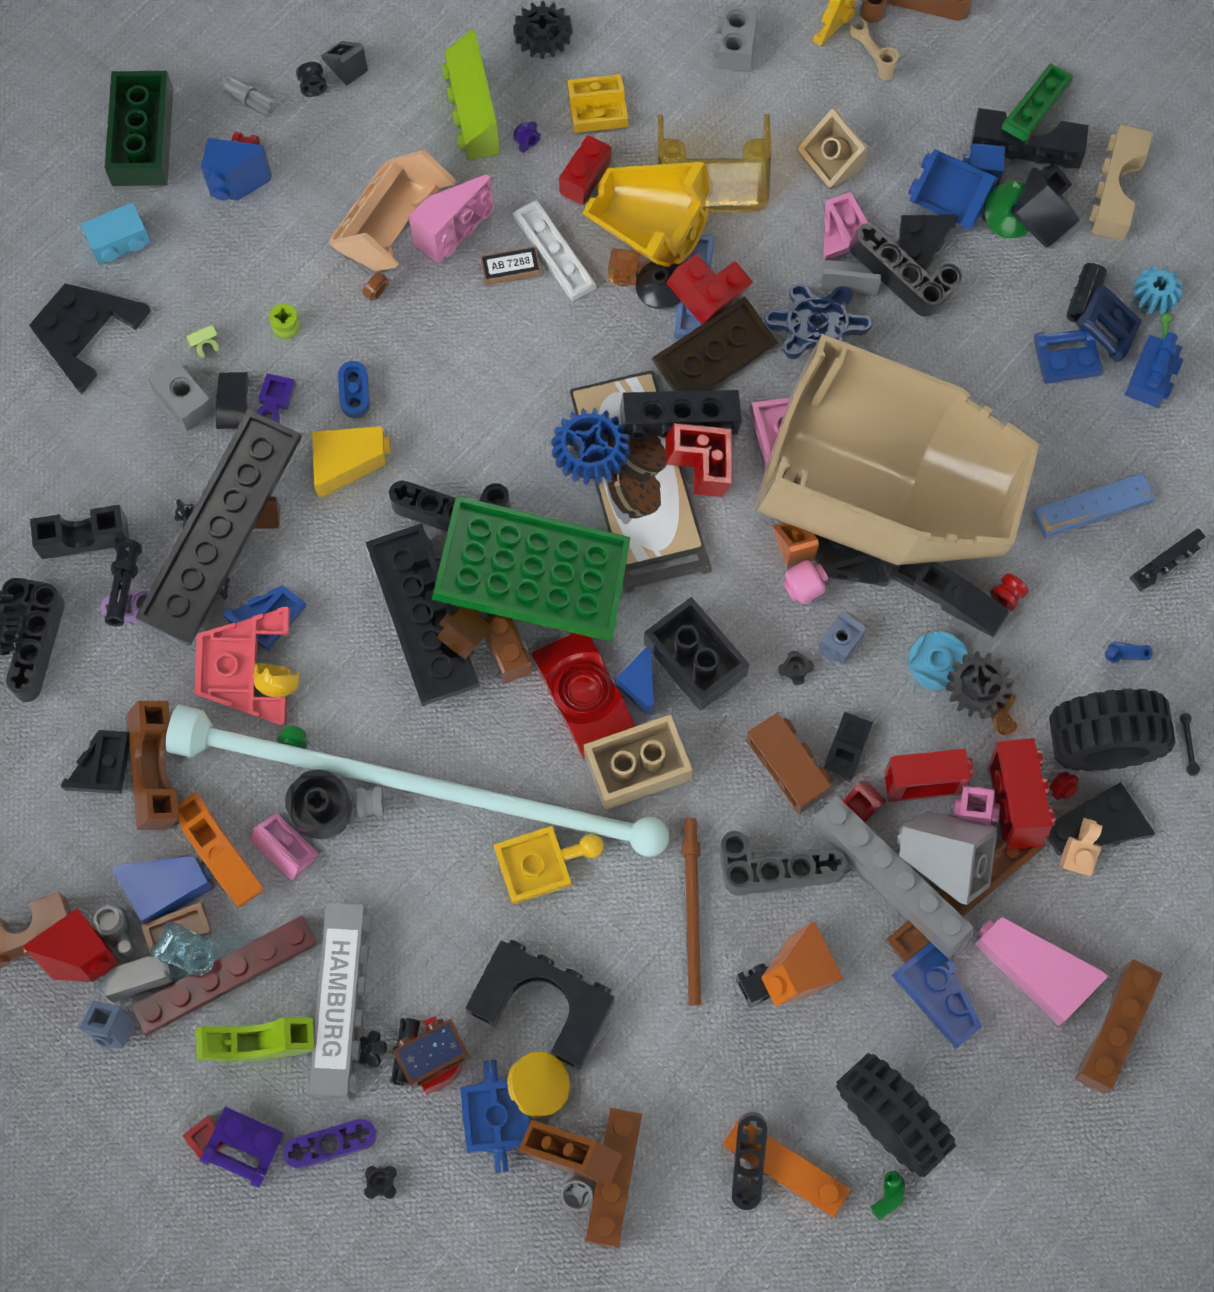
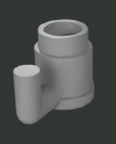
M115 906L99 908L94 915L96 930L105 939L116 941L118 950L127 957L132 956L135 953V948L127 936L130 930L128 916Z

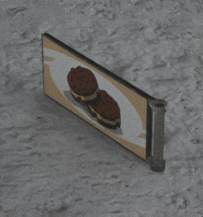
M650 370L570 389V396L577 416L581 415L583 408L587 411V414H590L596 407L599 415H602L607 410L609 412V419L617 416L619 419L618 425H622L620 404L623 392H659L654 373ZM646 415L650 419H657L654 415ZM602 433V440L607 442L608 446L614 448L612 440ZM660 436L646 437L639 440L630 437V443L628 444L630 446V454L626 456L627 464L625 466L620 465L621 472L619 475L611 472L612 479L610 481L600 477L601 482L599 485L596 484L594 479L608 532L631 537L622 583L624 592L634 591L635 587L697 572H702V574L712 572L681 466L665 465V439ZM693 554L698 556L696 561L634 576H631L629 573L630 569Z

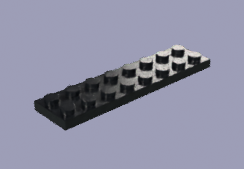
M247 410L135 617L137 620L189 645L192 644L301 441V433L254 411Z

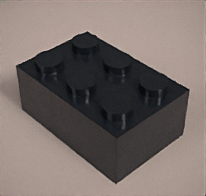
M692 596L644 632V645L647 648H651L653 656L700 711L748 675L749 663Z

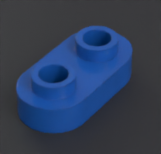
M349 361L344 363L338 371L340 405L346 416L359 418L364 416L370 407L368 375L362 363ZM353 376L358 377V380L354 382L349 381ZM355 402L360 403L356 408L351 407Z

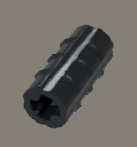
M1095 263L1083 265L1067 310L1066 317L1071 322L1077 323L1078 319L1084 315L1096 288L1103 286L1107 275L1105 267Z

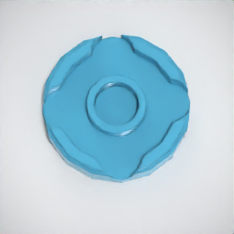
M934 631L933 633L924 634L912 645L908 658L909 670L914 679L925 688L935 691L946 690L947 683L951 682L947 679L949 671H954L952 666L955 661L962 664V657L967 654L966 647L959 638L951 633ZM967 671L962 674L960 679H962L963 676L966 675Z

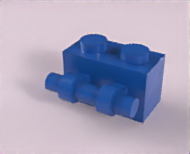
M1168 332L1164 340L1149 335L1124 394L1125 396L1156 408L1162 398L1166 400L1169 398L1174 383L1169 382L1172 374H1178L1184 360L1179 358L1183 347L1176 345L1178 336L1175 333Z

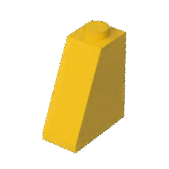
M382 426L312 431L314 487L317 496H326L387 465L386 454H391L390 436L385 437Z

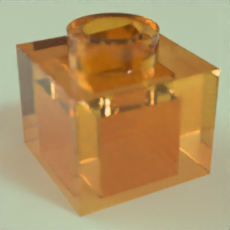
M612 248L608 266V281L620 286H636L640 269V253Z

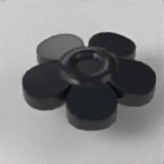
M373 1030L369 1032L367 1037L362 1036L359 1039L361 1041V1050H363L358 1060L360 1065L368 1064L371 1068H376L380 1065L381 1058L379 1055H384L387 1051L386 1042L380 1041V1032Z

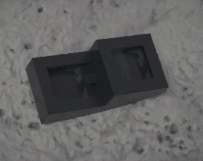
M248 372L219 373L216 395V429H237L248 410Z
M844 712L824 769L853 779L873 722Z

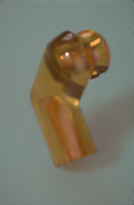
M1014 694L1011 695L1010 699H1006L1007 705L1004 709L997 706V714L993 716L990 713L996 731L1002 735L1012 734L1017 729V723L1013 722V718H1011L1008 712L1016 700Z

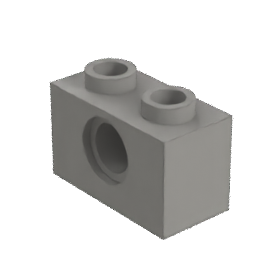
M174 359L150 376L148 381L154 393L184 429L189 431L215 412L211 403L214 397L205 385L199 387L195 382L197 377L188 365L183 367L177 359ZM183 391H189L185 396H178Z

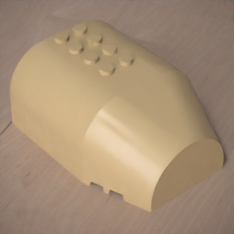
M821 334L802 370L783 416L759 489L755 511L895 565L1000 557L1005 555L1014 545L1040 444L1010 422L1005 426L990 415L993 410L987 405L982 409L968 399L970 393L962 387Z

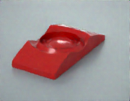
M572 633L530 653L583 759L585 758L584 744L636 727L620 692L613 683L601 655L590 637Z

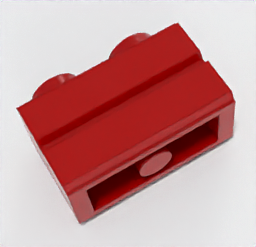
M587 135L581 143V147L577 149L559 176L560 194L580 205H584L611 164V146L591 135Z

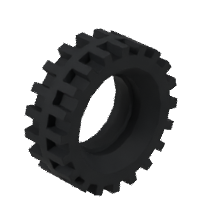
M867 1053L836 1082V1088L840 1092L839 1095L847 1102V1107L858 1117L857 1120L870 1131V1135L877 1139L888 1153L893 1154L900 1164H905L909 1171L915 1172L919 1177L923 1176L925 1178L956 1147L954 1143L955 1138L949 1133L950 1129L940 1120L941 1116L929 1106V1102L925 1097H921L910 1082L904 1080L896 1069L890 1068L885 1060L882 1059L880 1061L877 1055Z

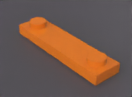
M739 1119L722 1145L733 1154H735ZM749 1124L747 1127L744 1126L743 1129H747L749 1132L748 1144L754 1145L755 1132L759 1129ZM767 1135L764 1174L834 1218L851 1189ZM748 1152L741 1156V1159L753 1167H757L759 1164V1158L754 1153Z

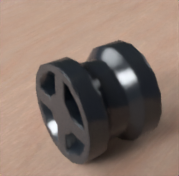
M307 62L297 68L296 76L300 81L299 87L304 96L314 97L326 91L327 83L326 79L322 77L324 74L322 65L317 62Z

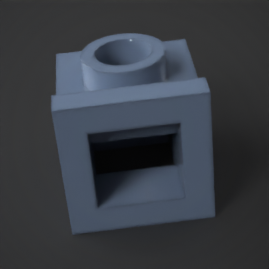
M841 611L838 618L821 639L819 649L822 650L821 653L832 662L838 661L844 665L864 638L867 628ZM839 634L846 640L840 641L837 639L836 635Z
M92 1001L79 1030L91 1034L92 1040L96 1044L115 1048L118 1046L124 1047L134 1024L120 1006Z

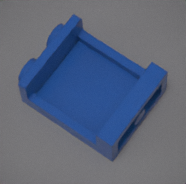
M934 148L932 154L927 152L922 161L921 168L924 171L920 179L915 178L910 186L908 194L911 195L909 201L938 215H956L957 224L973 230L984 208L986 198L994 188L998 178Z

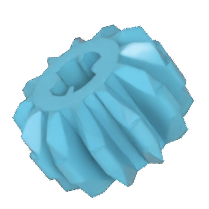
M1156 265L1151 267L1149 271L1144 269L1140 273L1139 278L1134 282L1133 289L1135 292L1133 299L1140 300L1139 308L1148 307L1149 314L1153 313L1155 309L1160 315L1165 313L1167 309L1172 311L1176 307L1177 302L1182 298L1183 291L1181 288L1183 281L1176 280L1177 272L1168 273L1167 265L1162 270H1159Z

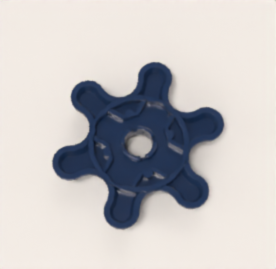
M795 284L789 289V296L794 303L793 307L785 311L770 310L764 316L765 323L769 329L786 331L791 335L783 344V351L789 359H798L806 350L814 349L821 334L843 341L842 339L848 335H866L872 327L870 317L866 315H853L846 311L845 307L852 300L853 292L845 286L836 287L826 297H816L810 292L808 286ZM820 321L823 322L824 325L819 326V329H816V326L813 325L812 322Z

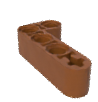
M862 0L860 14L867 22H879L884 17L887 5L892 4L960 21L968 17L973 0Z

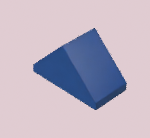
M645 648L616 678V688L647 715L654 714L651 648Z

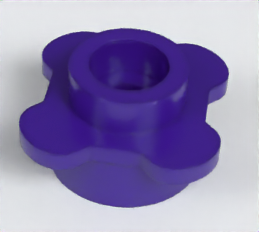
M535 121L519 124L513 133V138L519 144L518 149L521 152H526L528 148L538 143L541 138V134L537 132V123Z

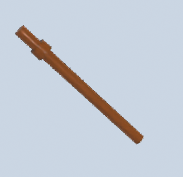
M686 818L684 819L685 842L682 843V857H685L688 1002L689 1006H701L698 857L701 856L700 843L697 842V819Z

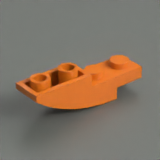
M195 791L177 804L178 822L182 826V831L236 906L240 909L263 892L265 888L236 845L222 829L202 797Z

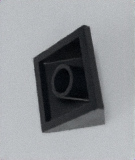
M1037 167L1032 168L1012 214L1046 248L1050 247L1076 225L1080 218L1069 201Z

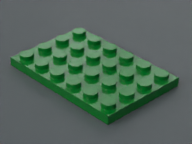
M456 496L432 600L611 642L631 537Z

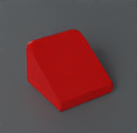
M863 780L851 790L842 802L865 823L886 800L867 781Z

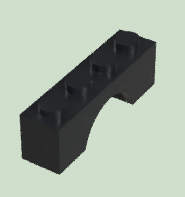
M978 108L973 125L971 144L1005 146L1004 157L1011 160L1022 159L1033 161L1037 164L1056 163L1063 168L1080 169L1086 152L1089 125L1061 121L1050 133L1039 136L1030 135L1026 142L1001 129L1007 118L1006 112Z

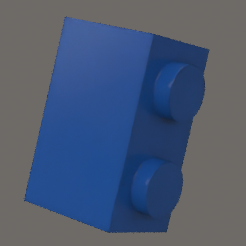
M208 138L201 170L211 197L222 201L228 199L238 201L271 181L272 174L264 145Z

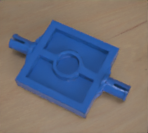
M489 1060L483 1061L486 1081L473 1086L460 1087L467 1154L479 1152L494 1154L495 1173H501L500 1160H502L504 1173L509 1172L507 1152L520 1147L530 1124L529 1115L522 1113L518 1109L519 1106L515 1100L512 1101L508 1093L507 1080L498 1079L497 1060H491L492 1073H490Z

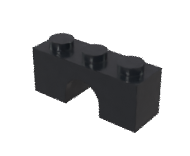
M120 504L90 509V518L82 521H68L63 519L60 514L30 519L32 545L41 559L114 548L118 540L129 539L127 517Z

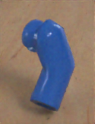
M1115 641L1108 645L1105 657L1112 663H1117L1120 659L1149 660L1153 652L1149 645H1134Z

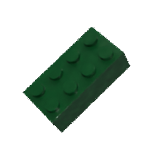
M111 71L105 171L112 186L168 185L173 87L167 71Z

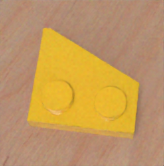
M829 0L828 7L821 19L826 25L814 35L813 42L822 47L843 23L848 24L855 15L856 10L854 6L856 0Z

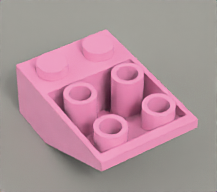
M485 174L427 197L409 215L414 246L438 264L445 257L449 258L455 252L457 245L464 238L466 239L471 236L475 226L482 219L488 218L492 213L494 204L491 177Z

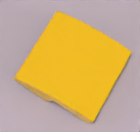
M621 74L567 80L574 133L629 127Z

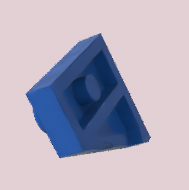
M281 585L270 590L264 596H256L247 600L248 604L232 611L230 608L225 610L222 615L230 623H237L262 613L266 614L275 611L281 607H289L291 625L307 606L302 599ZM258 635V644L268 651L281 635Z

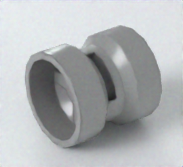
M567 1172L560 1193L563 1204L573 1211L587 1209L592 1203L596 1182Z

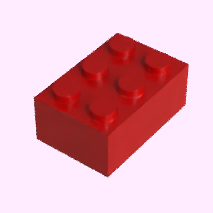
M1034 738L997 742L988 763L992 788L995 790V803L1000 804L999 824L1005 851L1042 847L1045 839L1050 834L1052 826L1055 825L1053 807H1048L1046 796H1049L1048 780L1046 777L1042 778L1040 768L1043 766V754L1040 748L1036 749Z

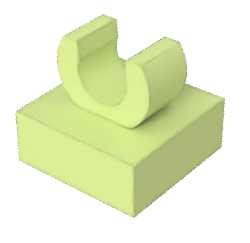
M213 324L185 335L190 347L196 345V352L201 358L205 357L202 351V346L205 343H210L215 352L219 350L217 342L211 339L217 335Z

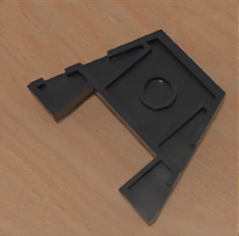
M65 283L29 326L72 382L76 390L82 394L98 374L95 369L76 358L111 316L136 330L151 310L145 303Z

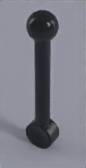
M1183 713L1180 716V722L1184 726L1189 760L1186 771L1189 775L1194 776L1200 771V767L1195 763L1190 730L1192 717L1188 713Z

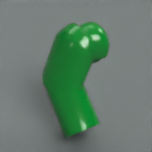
M889 1171L885 1174L883 1198L870 1206L871 1211L878 1220L884 1218L904 1202L905 1181L896 1171Z

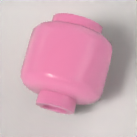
M804 560L785 572L786 580L782 581L793 602L798 600L801 604H807L826 592L824 581L829 578L821 564L814 566L811 561Z

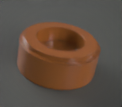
M381 272L376 273L364 287L363 295L370 301L378 299L387 288L389 279Z

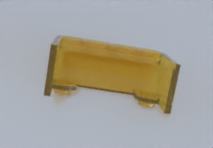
M764 114L762 139L749 140L743 147V158L686 159V147L681 141L664 139L663 115H658L657 165L690 162L705 163L711 193L706 194L705 207L709 208V212L761 211L768 205L770 195V114Z

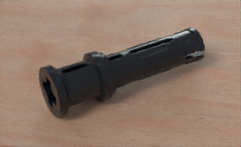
M120 539L115 544L117 554L115 561L111 565V572L114 577L105 616V623L114 627L124 624L131 581L138 573L136 563L138 556L142 552V545L131 539ZM121 590L119 603L117 604L119 591Z

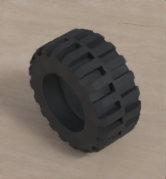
M1132 688L1089 693L1086 696H1078L1070 701L1062 702L1060 706H1056L1049 717L1055 759L1063 768H1071L1076 771H1106L1142 765L1145 762H1152L1157 760V758L1166 756L1173 750L1176 742L1168 699L1162 693L1155 690H1132Z

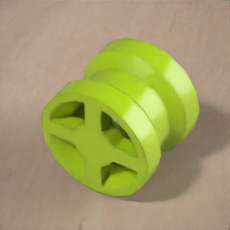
M280 303L272 307L269 312V320L274 334L282 339H289L297 335L300 330V322L296 309L288 303Z

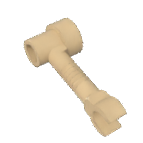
M861 19V30L855 29L850 24V36L862 42L874 58L878 67L879 78L882 80L892 79L898 66L899 54L897 50L891 47L880 49L871 37L868 23L864 19Z

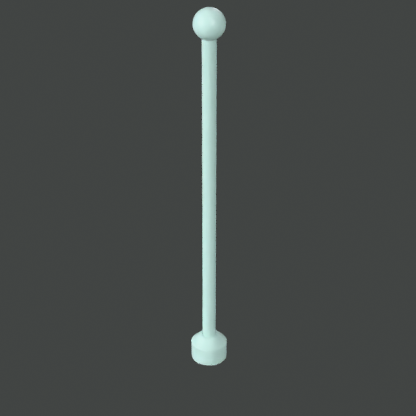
M180 704L174 709L167 729L166 751L190 758L212 746L308 769L326 770L334 775L629 841L632 848L638 854L646 857L659 855L665 850L669 842L667 826L656 817L647 816L640 818L635 823H629L213 728L204 710Z

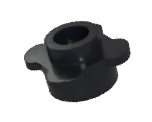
M790 651L785 663L779 665L778 673L781 676L790 678L794 685L800 686L804 683L807 673L813 671L814 663L811 660H807L798 651ZM798 666L799 669L794 670L793 667Z
M369 1166L365 1170L367 1187L364 1189V1194L367 1198L374 1199L376 1196H385L387 1199H392L396 1195L397 1190L394 1187V1178L397 1176V1171L393 1166H387L385 1169ZM380 1179L384 1181L381 1186L378 1185V1180Z

